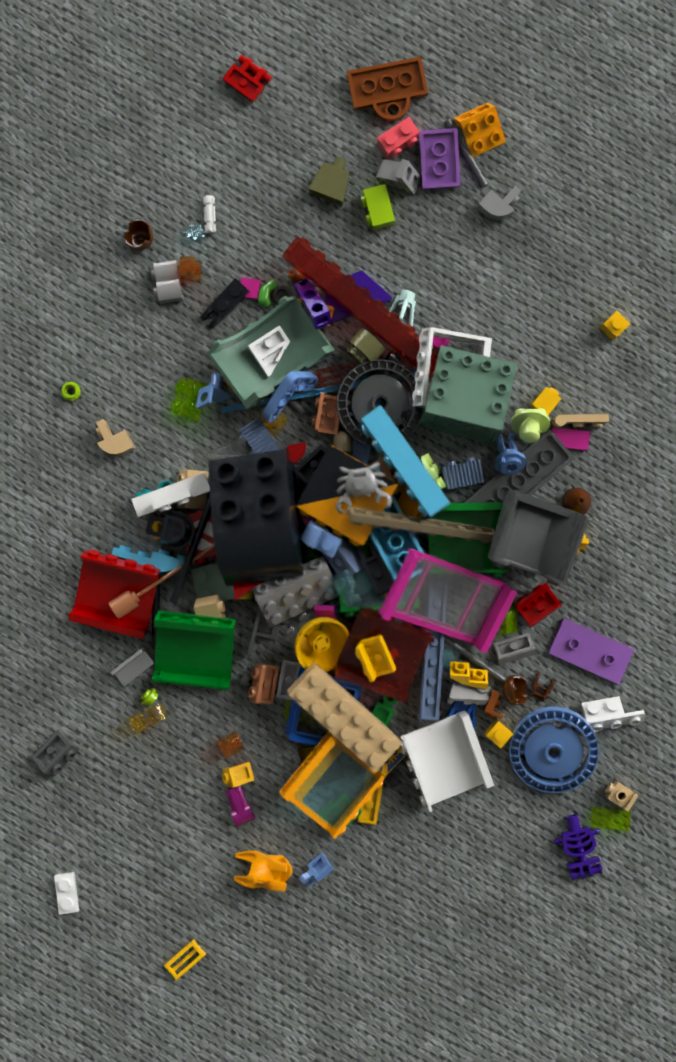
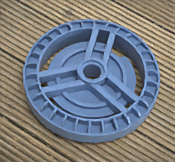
M562 707L537 709L523 717L512 732L509 753L513 769L524 783L536 790L547 793H562L573 790L582 785L596 768L599 746L595 732L584 717L570 709ZM546 721L563 722L559 728L555 727L554 723L543 724L535 728L528 737H524L531 728ZM571 724L574 728L572 729L568 725ZM580 731L587 741L588 749L585 761L575 771L583 758V744L577 734ZM521 743H525V748L520 747ZM551 748L558 749L557 752H550L549 750ZM520 754H525L526 761L533 771L547 778H542L531 772L525 766Z

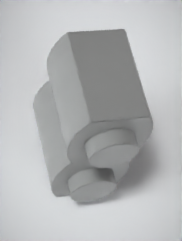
M177 261L154 263V269H151L152 280L156 281L157 288H154L155 299H159L160 304L183 301Z

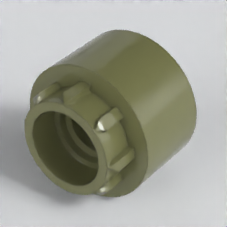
M361 328L348 341L350 346L347 348V353L359 365L368 361L373 363L372 360H377L385 351L382 344L364 328Z

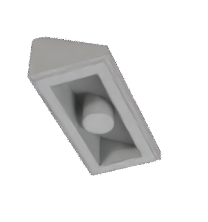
M529 633L492 643L499 665L535 655V647Z

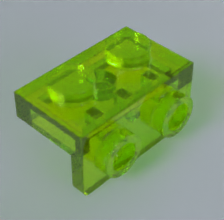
M180 378L175 387L176 396L171 404V415L199 421L202 408H196L199 389L208 386V384L190 378Z

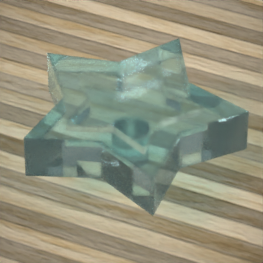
M203 223L199 225L189 224V229L184 232V236L191 237L194 242L199 237L206 236V233L203 231Z

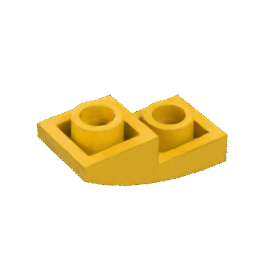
M450 661L451 679L467 686L487 689L488 670L469 668V663Z

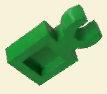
M388 691L383 695V704L377 701L372 711V714L386 727L395 712L390 707L398 700V696H395L392 701H389L387 699Z

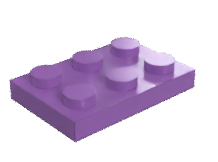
M458 129L419 131L422 190L461 187Z

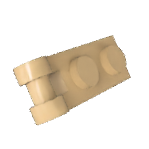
M609 414L558 415L552 420V424L557 428L565 424H572L573 428L584 427V424H592V427H603V424L609 422Z

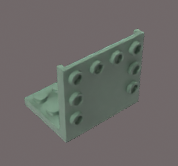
M441 345L427 404L419 427L493 445L503 429L517 364Z

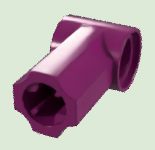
M242 786L231 787L225 790L232 809L231 814L235 825L240 826L255 820V815L251 813V805L247 802Z

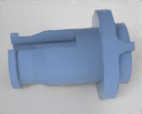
M511 433L509 434V449L505 450L503 436L500 434L496 439L499 455L495 459V468L502 474H516L526 465L525 455L517 450L515 437Z

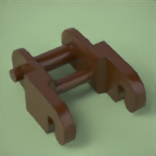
M537 673L532 684L534 688L530 690V697L535 695L542 698L541 701L544 702L548 698L546 697L547 693H551L555 680H551L548 688L542 687L537 684L540 673ZM540 688L545 692L544 694H541L536 692V689Z

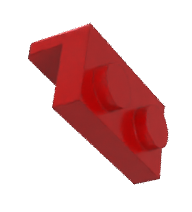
M544 583L543 585L536 586L529 595L520 597L515 606L531 628L560 608L562 604L550 590L549 585Z

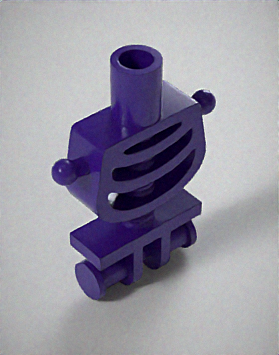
M577 814L566 816L569 831L562 832L561 839L556 838L554 843H562V848L567 855L578 857V861L567 863L569 869L577 867L579 869L569 871L572 881L577 878L585 879L584 875L589 874L590 877H593V874H602L600 863L591 867V864L600 862V858L598 856L586 857V854L592 852L596 847V840L593 835L599 834V829L595 828L591 831L588 826L580 827ZM590 843V845L586 849H584V846ZM567 847L576 848V851H569ZM587 865V870H583L582 866Z

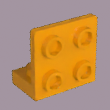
M488 102L454 118L456 126L460 127L463 131L472 157L506 142L496 107Z

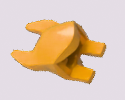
M253 850L235 854V858L252 862L249 874L247 876H234L235 882L252 889L264 888L273 892L286 891V881L292 875L293 869L283 855H267Z

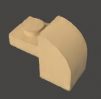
M104 419L96 422L98 426L96 428L97 434L100 439L104 438V440L97 444L103 451L119 456L136 449L126 430L112 435Z

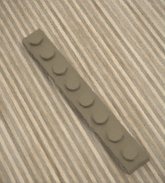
M347 507L346 515L351 523L356 525H362V523L370 524L375 528L384 526L396 531L400 529H405L411 533H418L419 531L431 536L439 534L447 538L460 537L466 541L474 539L486 544L492 542L495 530L490 527L369 509Z

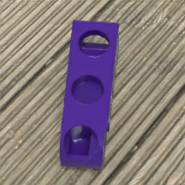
M305 278L294 283L296 294L310 316L314 328L317 330L331 324L330 310L310 280Z

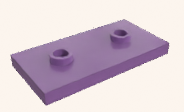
M563 618L548 653L620 684L634 649Z

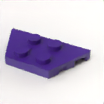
M362 270L326 284L325 304L334 307L331 324L392 300V297Z

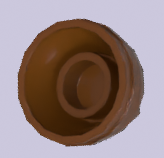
M574 487L564 494L562 505L564 508L584 515L591 507V497L586 490Z

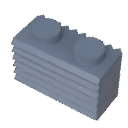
M259 417L240 429L242 434L239 437L245 445L249 443L252 448L250 454L280 450Z
M474 457L463 459L464 463L456 464V461L444 463L445 467L441 468V472L446 485L445 491L484 483L480 460H475Z

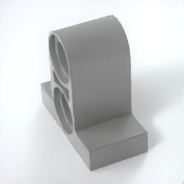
M384 159L376 176V180L379 182L382 180L387 182V185L403 188L407 193L415 195L422 178L412 164L402 159L401 163Z

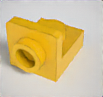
M250 762L222 769V779L227 787L234 788L254 781Z

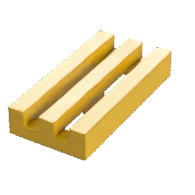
M193 939L165 963L164 967L177 981L201 960L206 953ZM192 946L194 947V949L189 954H187L181 961H179L173 968L170 967V965H172L178 958H180L187 950H189ZM196 952L199 953L195 959L176 974L175 971Z

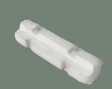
M206 195L203 198V203L206 206L204 207L205 232L212 234L216 232V224H214L216 222L215 206H213L215 198L214 196Z

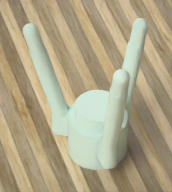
M403 289L400 295H396L395 301L381 325L384 326L398 303V306L402 308L400 320L403 319L406 309L410 308L408 339L410 340L412 338L414 307L416 304L414 298L416 294Z

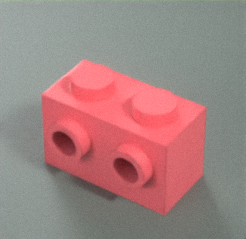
M408 117L377 137V146L387 160L391 157L395 158L402 153L403 149L406 147L410 148L418 142L420 132L411 118Z

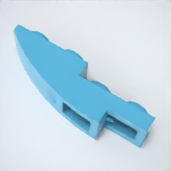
M120 545L119 548L114 547L111 554L124 559L135 560L138 564L154 565L156 568L161 569L160 572L173 571L182 565L186 558L178 554L176 558L169 556L170 552L159 549L158 552L153 551L151 558H149V553L138 550V554L130 552V547Z

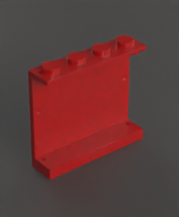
M85 550L80 556V559H83L74 608L69 613L68 620L144 639L149 627L157 586L141 595L138 602L139 606L120 619L112 611L109 602L127 590L130 592L135 591L136 594L159 579L161 569L151 564H138L132 559L122 560L118 559L115 555H102L96 550Z

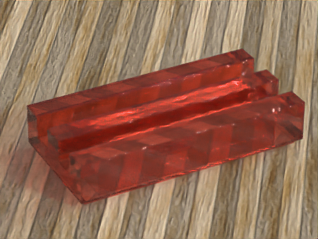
M354 362L316 370L320 388L341 384L343 380L323 384V381L347 376L350 371L324 377L321 376L322 373L351 367L352 371L355 368Z

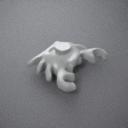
M379 462L361 469L339 468L340 471L348 474L337 480L339 483L346 481L337 490V493L340 494L346 489L345 494L336 503V509L340 514L344 513V510L341 509L342 503H347L349 507L352 506L351 495H354L356 498L364 495L370 497L374 492L377 504L380 503L381 498H386L387 504L385 507L389 508L391 506V496L378 487V485L387 488L388 485L376 479V477H384L385 474L372 472L380 465Z

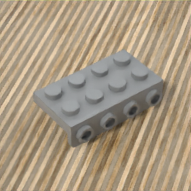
M318 557L303 564V576L268 580L252 588L269 627L312 609L315 605L323 604L340 596L324 557Z

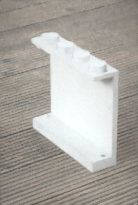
M465 711L400 736L402 740L400 748L402 753L407 754L409 759L406 761L407 767L410 772L413 771L415 776L412 779L416 790L420 789L422 794L419 796L420 802L423 807H427L429 812L432 811L431 805L484 784L486 788L494 786L472 722Z

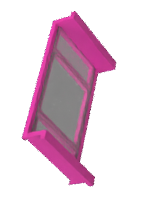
M409 548V552L383 606L378 609L382 615L381 618L389 621L392 616L472 643L481 652L487 653L517 591L502 581Z

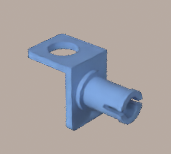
M213 373L210 385L199 389L196 408L200 409L209 405L211 401L221 403L230 398V394L221 389L223 380L221 374ZM206 396V400L202 402L203 397Z

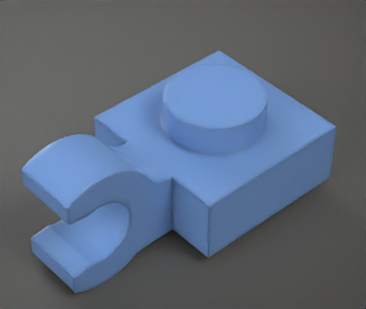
M320 853L307 865L309 870L303 873L299 879L302 884H306L309 888L314 884L315 879L320 882L334 868L326 856Z

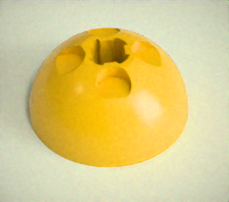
M329 617L314 618L305 623L298 631L294 645L299 663L305 669L313 661L325 672L334 669L349 635L347 628L341 622Z

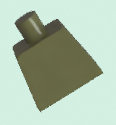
M335 157L333 165L323 163L309 187V194L343 207L349 180V172L343 169L346 160L341 157Z

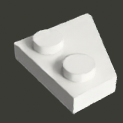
M279 325L247 346L267 378L271 376L290 340Z

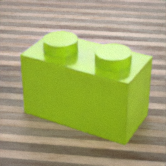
M386 184L364 189L363 196L360 199L362 207L366 208L368 212L365 215L367 226H371L372 231L394 226L395 218Z

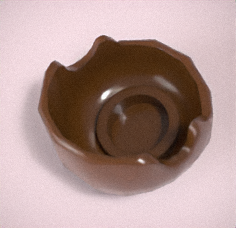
M137 219L131 221L127 232H124L126 245L131 250L143 251L150 247L153 242L152 229L145 220Z
M519 675L508 676L503 684L502 692L504 698L510 704L523 705L527 700V683L525 678Z

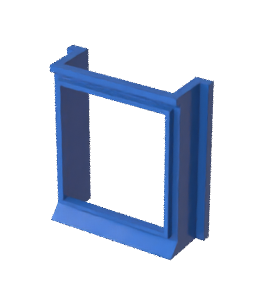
M304 667L299 668L297 679L306 670ZM332 677L343 688L354 690L352 696L356 700H360L364 681L357 678L356 681ZM292 699L285 734L289 735V740L317 745L324 736L297 730L302 707Z

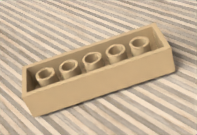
M314 661L287 690L288 695L375 773L402 744L398 736Z

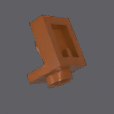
M491 688L489 700L482 710L486 712L485 716L496 720L499 717L502 719L503 714L494 711V707L497 708L501 701L500 692Z

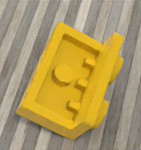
M382 635L362 639L356 646V656L360 659L363 672L370 682L375 681L377 676L395 672L396 666Z

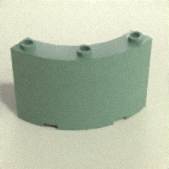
M284 296L277 302L278 305L257 322L247 324L243 328L244 330L227 339L216 340L211 344V349L206 353L246 409L262 403L268 395L272 397L288 373L292 371H306V369L311 368L314 364L318 366L335 351L321 330L314 328L310 316L296 296ZM280 325L290 343L271 376L267 378L247 346Z

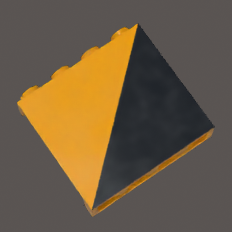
M330 445L297 502L296 507L300 509L298 512L306 517L311 515L316 518L315 522L323 527L328 525L333 528L332 532L336 535L349 537V542L355 546H364L374 527L370 524L362 523V525H356L351 523L346 515L347 507H349L347 503L341 504V509L344 510L343 514L337 511L336 503L346 492V489H344L340 494L337 493L339 487L346 483V481L339 483L337 480L348 475L340 471V467L361 469L369 466L337 447ZM385 475L384 477H376V479L388 485L387 488L378 485V487L392 497L400 484ZM374 492L370 497L366 495L356 498L354 495L350 497L351 507L383 512L387 504L386 498H381L380 503L377 504Z

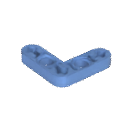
M292 371L288 373L263 410L262 417L270 423L279 416L294 391L313 389L318 382V377L310 371Z

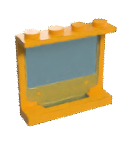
M328 731L281 788L279 793L285 800L292 802L336 839L345 832L346 825L357 817L359 809L370 801L372 793L382 786L385 777L379 771L375 773Z

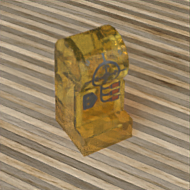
M159 703L129 717L128 721L134 733L137 734L167 718L168 715L162 703Z

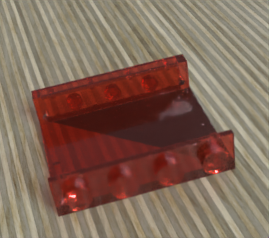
M360 607L333 669L334 675L407 703L409 699V686L429 642L434 643L435 640L427 629H416L411 623L406 621L398 622L392 616L388 621L382 619V615L378 614L375 609ZM382 635L396 670L394 673L377 676L375 681L370 682L363 672V666L360 659L356 656L355 648L362 639Z

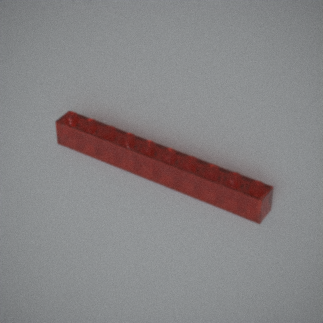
M297 236L285 250L282 258L395 351L401 352L400 355L417 368V354L420 349L419 336L415 333V328L408 323L405 325L401 322L400 316L394 311L390 313L381 300H375L370 296L371 292L363 286L360 288L355 284L356 280L349 274L344 275L336 263L327 261L325 259L326 255L318 249L315 251L310 247L311 243L307 239ZM432 347L429 369L430 379L434 375L439 348L434 349Z

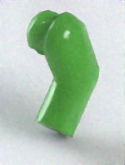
M273 279L259 290L258 302L264 308L270 306V293L278 287Z

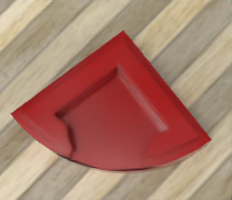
M306 442L287 446L289 457L293 464L297 463L304 456Z

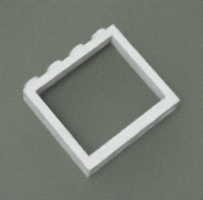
M433 327L422 329L419 335L420 349L417 354L418 367L415 373V390L412 395L413 406L425 408L427 404L426 395L433 337L475 344L474 353L490 357L492 338Z

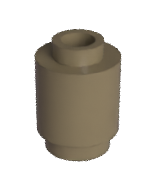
M338 432L337 435L333 436V446L350 456L353 455L352 437L347 432Z

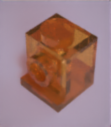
M180 256L179 276L181 280L201 281V261H197L195 257Z
M236 730L219 738L217 741L225 759L239 753L244 748Z

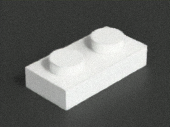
M75 873L56 874L54 880L59 915L79 912Z

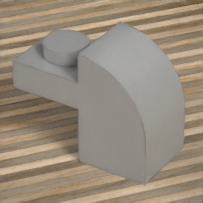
M515 185L504 199L499 197L493 190H490L478 204L477 209L491 220H505L512 215L514 211L512 207L520 200L518 196L521 190Z

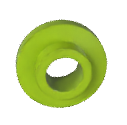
M67 382L62 386L61 394L66 400L75 401L79 398L81 389L78 384ZM70 388L74 389L73 395L68 394Z
M154 688L151 690L147 689L141 696L144 706L150 707L157 699L158 694Z

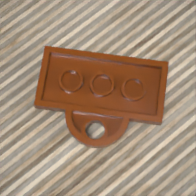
M421 56L346 71L353 109L359 110L373 107L375 114L387 122H395L402 119L409 110L410 99L428 96ZM390 107H395L398 109V113L390 115L387 110Z

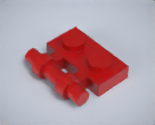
M240 55L238 62L242 64L239 68L233 64L222 79L223 82L254 103L265 89L260 81L264 80L269 84L272 77L267 74V70L256 66L252 59ZM250 70L256 75L253 78L246 72Z

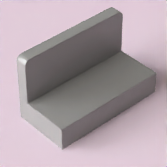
M142 648L111 671L110 674L112 676L115 675L125 687L155 662L147 651Z

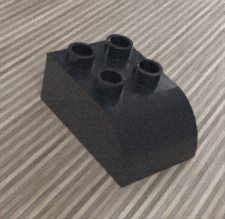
M280 449L208 461L213 542L219 570L226 586L303 576L299 513L296 507L298 502L296 477L293 471L295 467L286 450Z

